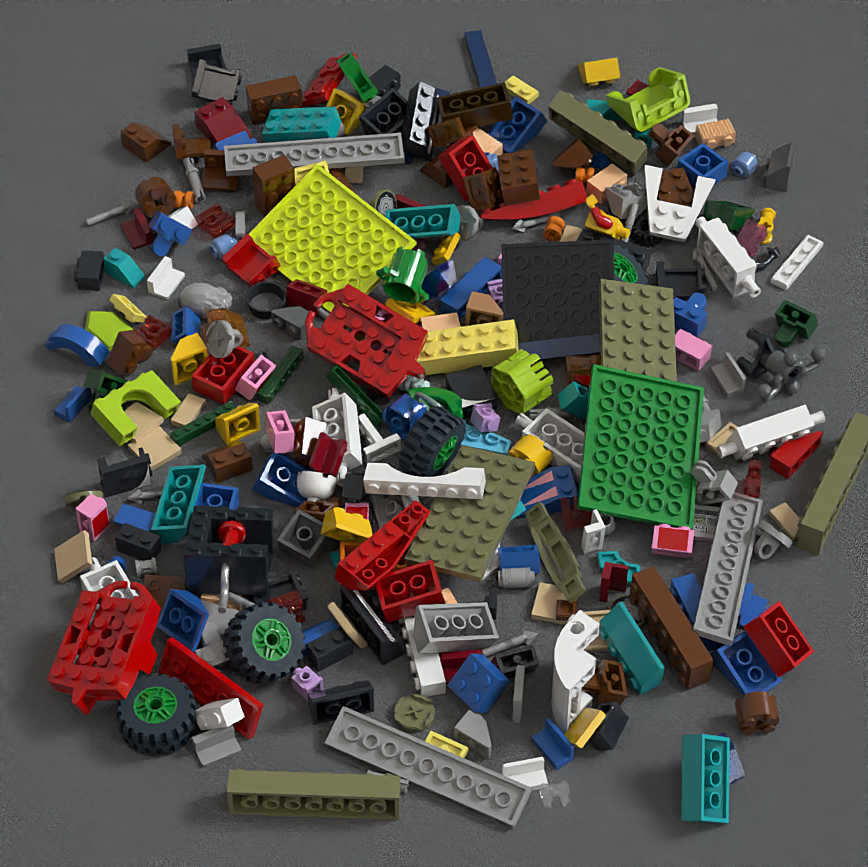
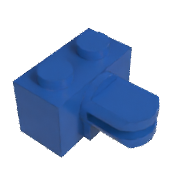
M157 210L149 224V227L157 231V236L151 245V249L157 255L165 256L174 241L185 245L192 229Z
M693 293L686 302L675 297L673 299L675 328L678 330L682 329L698 337L706 327L708 312L704 311L706 297L701 293Z

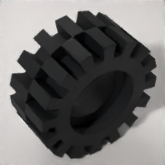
M643 214V218L641 215L638 216V219L635 218L631 230L632 240H635L636 244L640 243L641 247L646 245V248H649V245L655 247V243L659 245L660 241L662 242L663 240L662 237L652 236L648 232L642 231L649 229L647 214Z

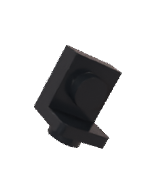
M489 588V596H485V602L488 604L492 619L496 620L497 588Z

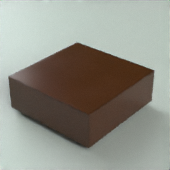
M557 600L556 620L568 621L571 615H576L577 601L570 603L567 600Z

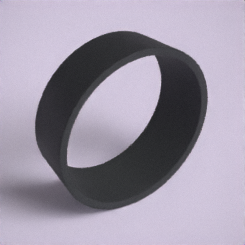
M259 282L251 286L246 293L249 311L258 318L270 319L272 311L259 310L250 305L251 300L261 293H273L281 298V305L275 309L285 307L286 292L277 283Z

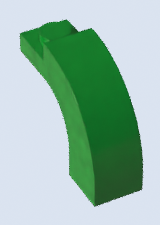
M351 51L337 60V63L364 103L372 100L379 94Z
M436 387L407 389L408 395L411 398L415 399L414 395L417 392L424 393L438 402L443 408L463 419L462 399L457 394ZM423 400L430 408L434 407L427 401Z

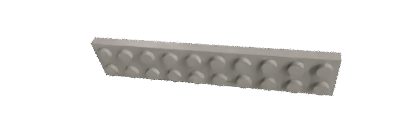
M401 133L224 146L226 176L253 174L252 167L282 155L287 157L294 168L324 160L327 161L328 169L404 163Z
M734 492L731 500L721 502L693 625V631L700 637L729 646L733 643L757 531L756 525L759 522L763 500Z
M344 706L325 741L326 746L390 774L400 776L404 780H409V782L513 828H515L532 792V788Z

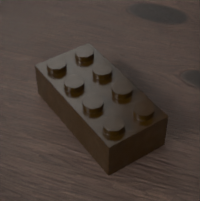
M505 82L437 97L442 122L459 117L464 129L475 125L477 127L487 126L514 119Z

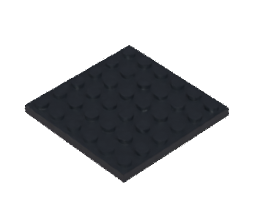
M614 240L501 244L503 321L514 319L518 333V343L600 334L599 281L600 279L615 281Z

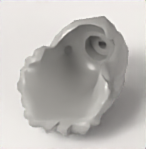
M192 283L186 286L180 295L182 308L187 306L197 315L207 320L219 318L232 305V296L226 289L214 287L207 283Z

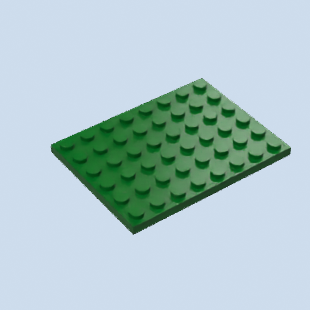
M593 364L590 375L577 509L591 512L597 509L598 513L655 525L668 524L672 528L686 526L692 530L697 479L692 475L691 471L699 458L704 387Z

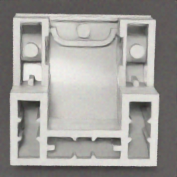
M581 610L576 615L570 616L555 646L551 706L554 719L563 734L567 732L585 707H592V697L581 691V689L595 673L596 658L584 651V649L599 635V623Z

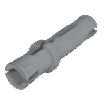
M189 157L183 160L186 170L185 176L190 182L192 192L194 193V200L196 203H203L206 200V196L199 179V170L196 168L193 158H190V160Z

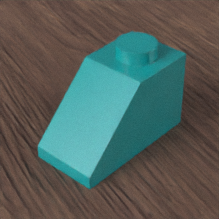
M114 248L103 258L105 273L134 289L145 279V275L133 259L121 250Z

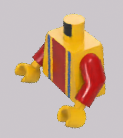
M593 194L586 198L587 206L591 208L584 225L586 229L616 239L620 237L627 239L629 237L630 229L624 227L618 218L607 215L602 209L599 210L598 207L594 206L598 203V200Z

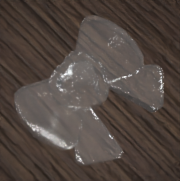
M566 780L555 785L541 784L540 795L544 800L543 805L551 808L552 797L556 798L558 796L563 807L569 803L570 786Z

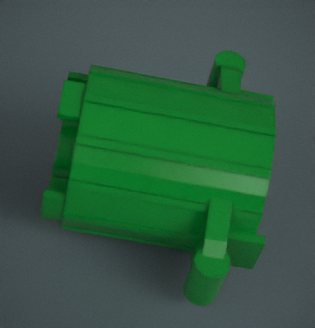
M401 246L393 254L390 267L385 266L376 271V275L383 280L384 293L390 298L400 302H410V305L422 303L429 299V295L421 288L428 267L427 259L424 257L425 253L422 250L417 249V252H415L414 250L403 249V246Z

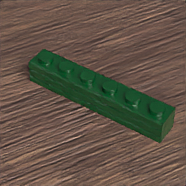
M292 345L257 393L258 401L269 405L274 400L275 395L280 392L282 385H285L293 370L303 360L302 349Z
M338 365L331 369L326 375L328 380L342 394L346 393L356 403L357 409L361 414L366 415L374 427L379 425L383 421V412Z
M229 401L171 432L170 438L180 447L215 428V418L236 409V406Z

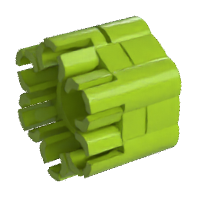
M521 349L492 368L491 386L508 410L524 414L552 395L550 387L553 382L552 375L540 381L549 372L544 368L535 374V372L544 367L542 361H539L532 367L530 366L541 359L537 354L529 355L528 352Z

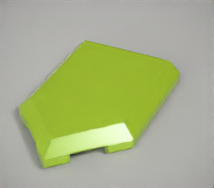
M88 311L85 330L98 338L109 351L113 347L118 332L132 330L137 334L115 312Z

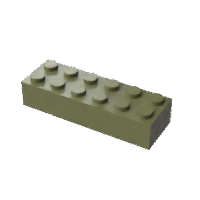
M560 90L549 104V119L575 137L578 138L580 136L587 145L599 153H604L608 159L634 176L646 162L647 146L642 140L634 139L628 131H622L613 121H607L601 113L589 109L586 103L578 102L571 93H565Z

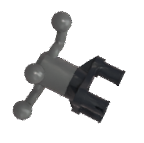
M752 327L748 330L746 336L759 346L755 361L752 363L742 356L736 363L752 379H756L766 372L775 376L772 388L768 384H761L757 388L758 396L764 403H767L779 392L781 385L784 383L785 390L788 393H797L800 386L796 380L799 375L806 374L820 367L826 352L822 347H815L811 352V356L815 361L805 365L802 360H798L799 357L796 352L788 351L785 353L780 347H775L771 336L762 334Z

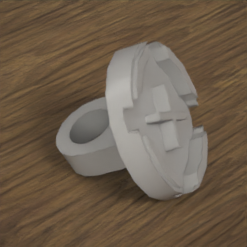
M466 205L457 206L456 208L461 216L458 232L461 236L459 241H468L481 229L483 220L472 207Z
M224 320L212 322L206 333V338H208L209 342L206 343L210 354L216 358L229 356L233 348L238 347L243 341L242 334L238 330L232 329L231 325Z
M760 520L756 525L764 532L754 546V553L762 559L770 558L780 544L787 549L791 547L792 540L782 532L775 530L769 523ZM767 545L766 550L762 552L763 547Z

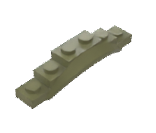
M538 502L525 512L529 521V528L552 580L563 591L567 601L572 603L587 592L582 583L583 577L579 571L580 566L567 539L561 535L544 504Z

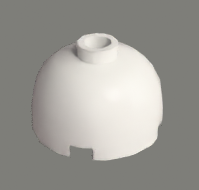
M312 471L298 472V492L303 497L308 498L307 501L326 500L334 493L336 477L328 475V478H325V476H322L323 473Z

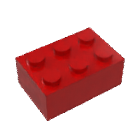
M474 135L461 138L438 155L439 160L464 201H469L463 177L493 168Z
M238 346L233 348L229 356L225 358H216L209 354L191 376L193 391L224 405L236 392L235 388L241 377L255 362L254 353Z
M433 560L390 572L376 583L382 610L388 623L415 615L418 605L446 604Z
M780 600L763 610L743 626L778 678L797 667L815 652Z

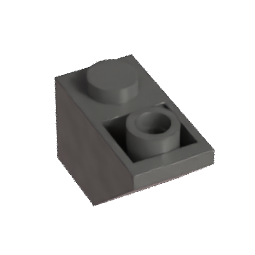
M300 306L273 309L271 311L272 324L276 328L286 331L289 335L302 340L306 336L305 318L309 311Z

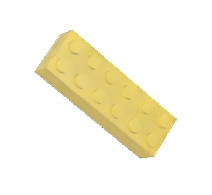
M513 319L428 331V338L417 362L424 368L425 375L461 371L481 365L482 368L497 366L519 351L515 321Z

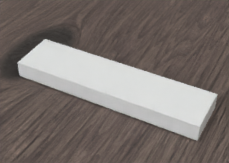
M807 235L771 278V283L787 290L823 247V242Z

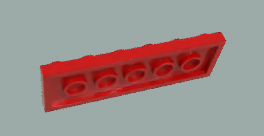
M175 638L168 639L158 672L169 675V678L176 677L180 679V683L184 682L189 690L192 691L194 699L203 706L214 701L238 698L245 717L232 725L235 730L247 739L254 737L264 704Z

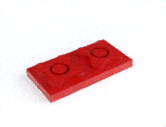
M346 53L339 57H331L326 61V65L319 71L318 77L311 83L309 90L303 94V107L329 100L333 90L338 87L345 76L337 60L346 55Z

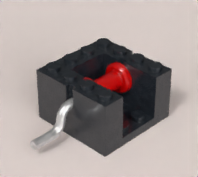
M194 506L184 553L186 591L190 593L220 594L218 612L221 614L226 612L229 592L236 595L267 596L274 552L273 509L237 507V510H232L226 506Z

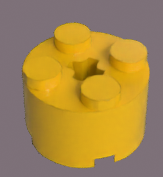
M531 434L524 435L508 451V456L535 462V469L531 476L543 472L553 461L552 453L549 449L548 451L544 449L543 446L545 444L543 441Z

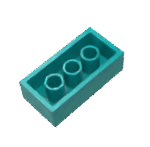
M336 107L273 109L269 113L262 135L266 143L336 138L341 125V119Z

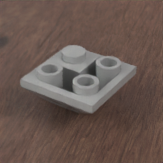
M628 183V185L623 186L614 184L612 187H605L611 212L620 219L628 218L632 203L639 205L635 218L647 207L646 189L641 188L637 183Z

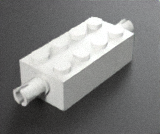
M699 217L695 221V225L699 228L697 250L706 255L704 260L733 297L749 292L753 298L757 297L761 293V289L754 282L755 270L757 268L755 261L748 256L745 248L740 246L736 237L729 232L726 224L722 223L719 218L707 222L704 217Z
M332 388V394L331 390H328L329 400L313 406L312 413L314 420L326 423L325 433L331 439H344L348 443L336 476V484L344 486L347 471L363 465L357 405L346 393L340 394L337 388Z
M805 404L736 428L728 437L727 444L717 446V453L720 458L733 454L735 461L741 458L743 461L753 457V454H765L770 451V448L777 447L778 449L784 443L808 435L815 425L825 422V416L822 411L810 415Z
M545 409L534 421L521 413L515 423L524 428L522 437L531 434L543 441L545 444L543 446L546 451L549 449L553 456V461L550 465L554 467L570 465L573 479L580 483L585 433L548 409Z
M93 557L94 563L88 567L90 572L80 576L82 590L96 592L110 583L127 581V588L115 590L111 597L133 599L134 596H138L135 590L130 589V581L117 560L101 567L97 558Z

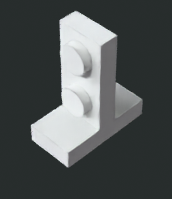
M365 414L358 416L359 434L364 436L368 447L363 448V460L366 465L367 463L377 462L401 450V438L397 433L383 439Z

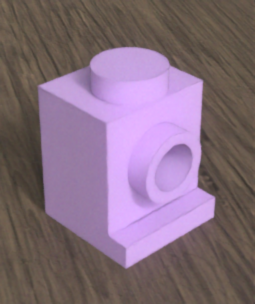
M502 279L487 282V294L493 298L500 308H503Z
M491 403L474 404L470 421L480 432L498 430L500 417L491 409Z
M308 666L303 669L299 667L293 672L291 677L292 687L307 701V693L315 690H324L323 678L321 676L318 677Z

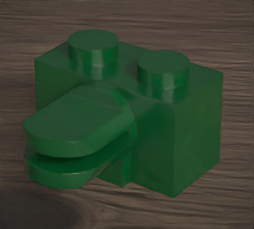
M785 299L775 312L776 323L781 326L775 334L776 342L780 347H789L797 335L808 340L818 327L816 314Z
M89 368L84 387L94 390L89 410H92V404L96 399L104 398L112 390H118L128 381Z

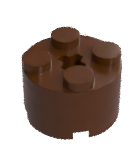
M150 177L151 179L147 181L143 180L135 191L137 203L142 211L151 218H153L157 210L168 216L176 203V196L172 189L160 177Z
M756 691L744 694L745 698L739 700V697L735 700L734 705L738 727L744 735L753 734L757 730H763L765 733L775 731V726L779 723L780 719L774 694L768 696V692Z

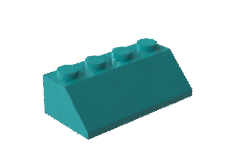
M455 204L388 209L385 215L388 220L411 238L453 235L459 232L461 220Z
M205 464L169 467L151 528L152 533L160 536L161 544L178 543L188 531L193 507L195 506L206 469Z
M623 602L618 603L599 621V636L603 641L607 642L608 650L612 657H616L622 663L623 672L629 677L632 689L637 690L639 695H642L661 685L665 667Z
M707 734L683 735L681 821L729 823V737Z

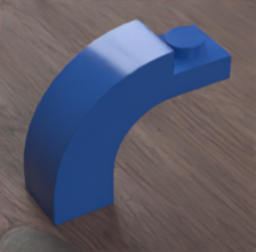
M61 324L56 331L48 336L49 340L45 343L48 350L57 348L72 350L83 359L88 367L101 365L110 354V351L98 338L90 332L71 324Z

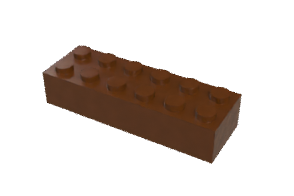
M652 566L632 574L630 594L628 595L629 601L633 606H637L640 619L645 621L650 635L657 640L658 648L662 653H665L669 666L675 669L679 682L684 684L687 690L709 682L713 659L697 633L693 631L692 625L656 568Z

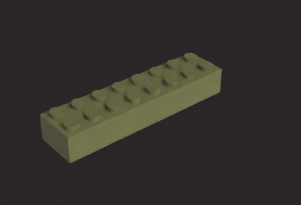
M855 412L852 419H848L845 428L847 431L841 433L840 445L835 446L832 453L833 459L828 460L825 468L827 471L825 474H821L818 482L820 486L819 488H814L811 497L813 500L812 502L808 501L804 511L806 514L805 516L801 515L797 525L799 527L795 536L798 539L797 548L816 555L820 554L868 454V416Z
M236 769L229 770L227 798L229 814L400 820L401 786L400 776L393 774L373 775L366 773L362 775Z

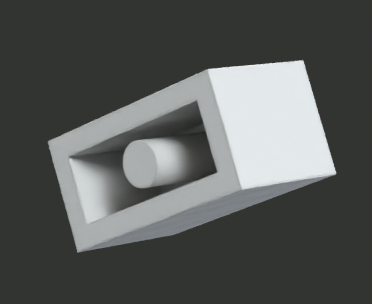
M238 698L210 702L195 710L196 721L201 731L228 727L245 717Z

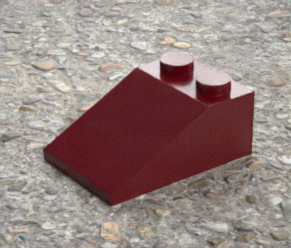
M224 97L194 112L196 128L206 137H209V140L214 145L242 131H246L250 139L254 138L234 107Z

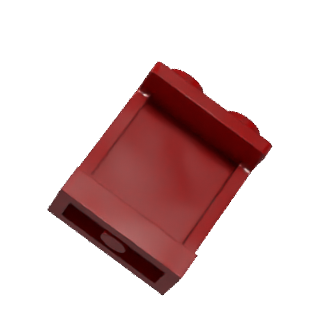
M246 234L222 257L226 267L250 287L256 283L265 282L281 266L278 259L274 255H269L258 246L249 234Z

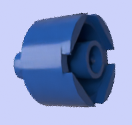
M404 394L383 411V421L385 424H389L390 428L388 430L393 435L397 433L401 440H405L413 425L417 423V420L423 416L427 409L424 404L418 403L408 394Z

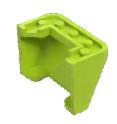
M658 67L648 75L649 87L623 99L622 94L618 91L606 94L608 106L633 129L643 132L653 127L656 123H660L685 110L689 106L690 95L685 74Z

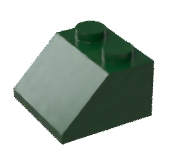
M706 200L703 217L707 222L719 218L722 223L726 224L729 232H733V230H741L754 214L755 208L729 201Z

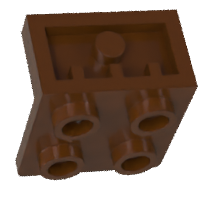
M459 117L427 127L433 146H441V148L451 145V142H457L463 137L473 135V132L478 129L476 125L464 129Z
M172 124L176 159L197 156L203 158L204 149L211 150L209 137L185 139L184 130H180L179 124Z
M204 149L203 190L237 191L239 175L226 176L225 151Z
M496 168L463 177L470 205L475 211L492 208L504 202L500 175Z
M145 575L144 586L161 607L159 616L170 589L185 591V576Z

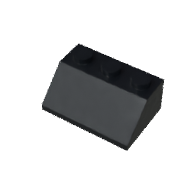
M394 88L389 90L359 116L365 135L400 133L403 130L408 101Z
M368 680L356 681L348 685H338L330 689L315 690L307 693L308 706L314 725L336 720L343 706L360 714L374 712V689Z

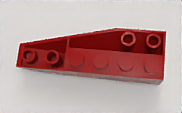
M575 178L563 182L564 186L562 187L558 184L547 188L548 192L543 193L540 190L539 200L507 206L503 203L499 205V209L493 210L488 208L482 210L483 214L479 215V217L490 220L537 217L586 202L587 195L582 180L577 181Z
M418 501L412 502L340 561L334 578L348 590H369L395 568L430 515V511Z

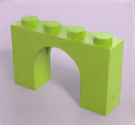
M151 370L147 373H141L132 382H126L118 390H112L104 398L96 399L92 404L93 407L90 414L110 437L121 446L135 436L138 428L123 411L121 405L124 402L130 400L142 401L165 420L176 413L181 401Z

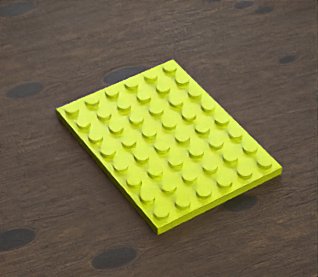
M318 164L249 233L258 246L269 255H274L281 265L278 271L291 282L295 279L326 289L327 293L345 288L348 283L368 295L382 281L376 275V271L385 266L390 267L393 254L397 248L403 246V249L412 250L417 244L413 238ZM326 302L322 307L330 313L334 308V304Z

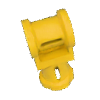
M764 208L760 211L761 218L757 225L759 233L756 235V240L761 244H768L773 238L771 233L774 229L773 220L776 217V212L771 208Z

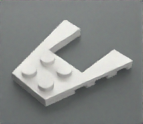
M645 165L649 235L685 242L714 186L715 179L697 177L692 207L657 200L663 168Z

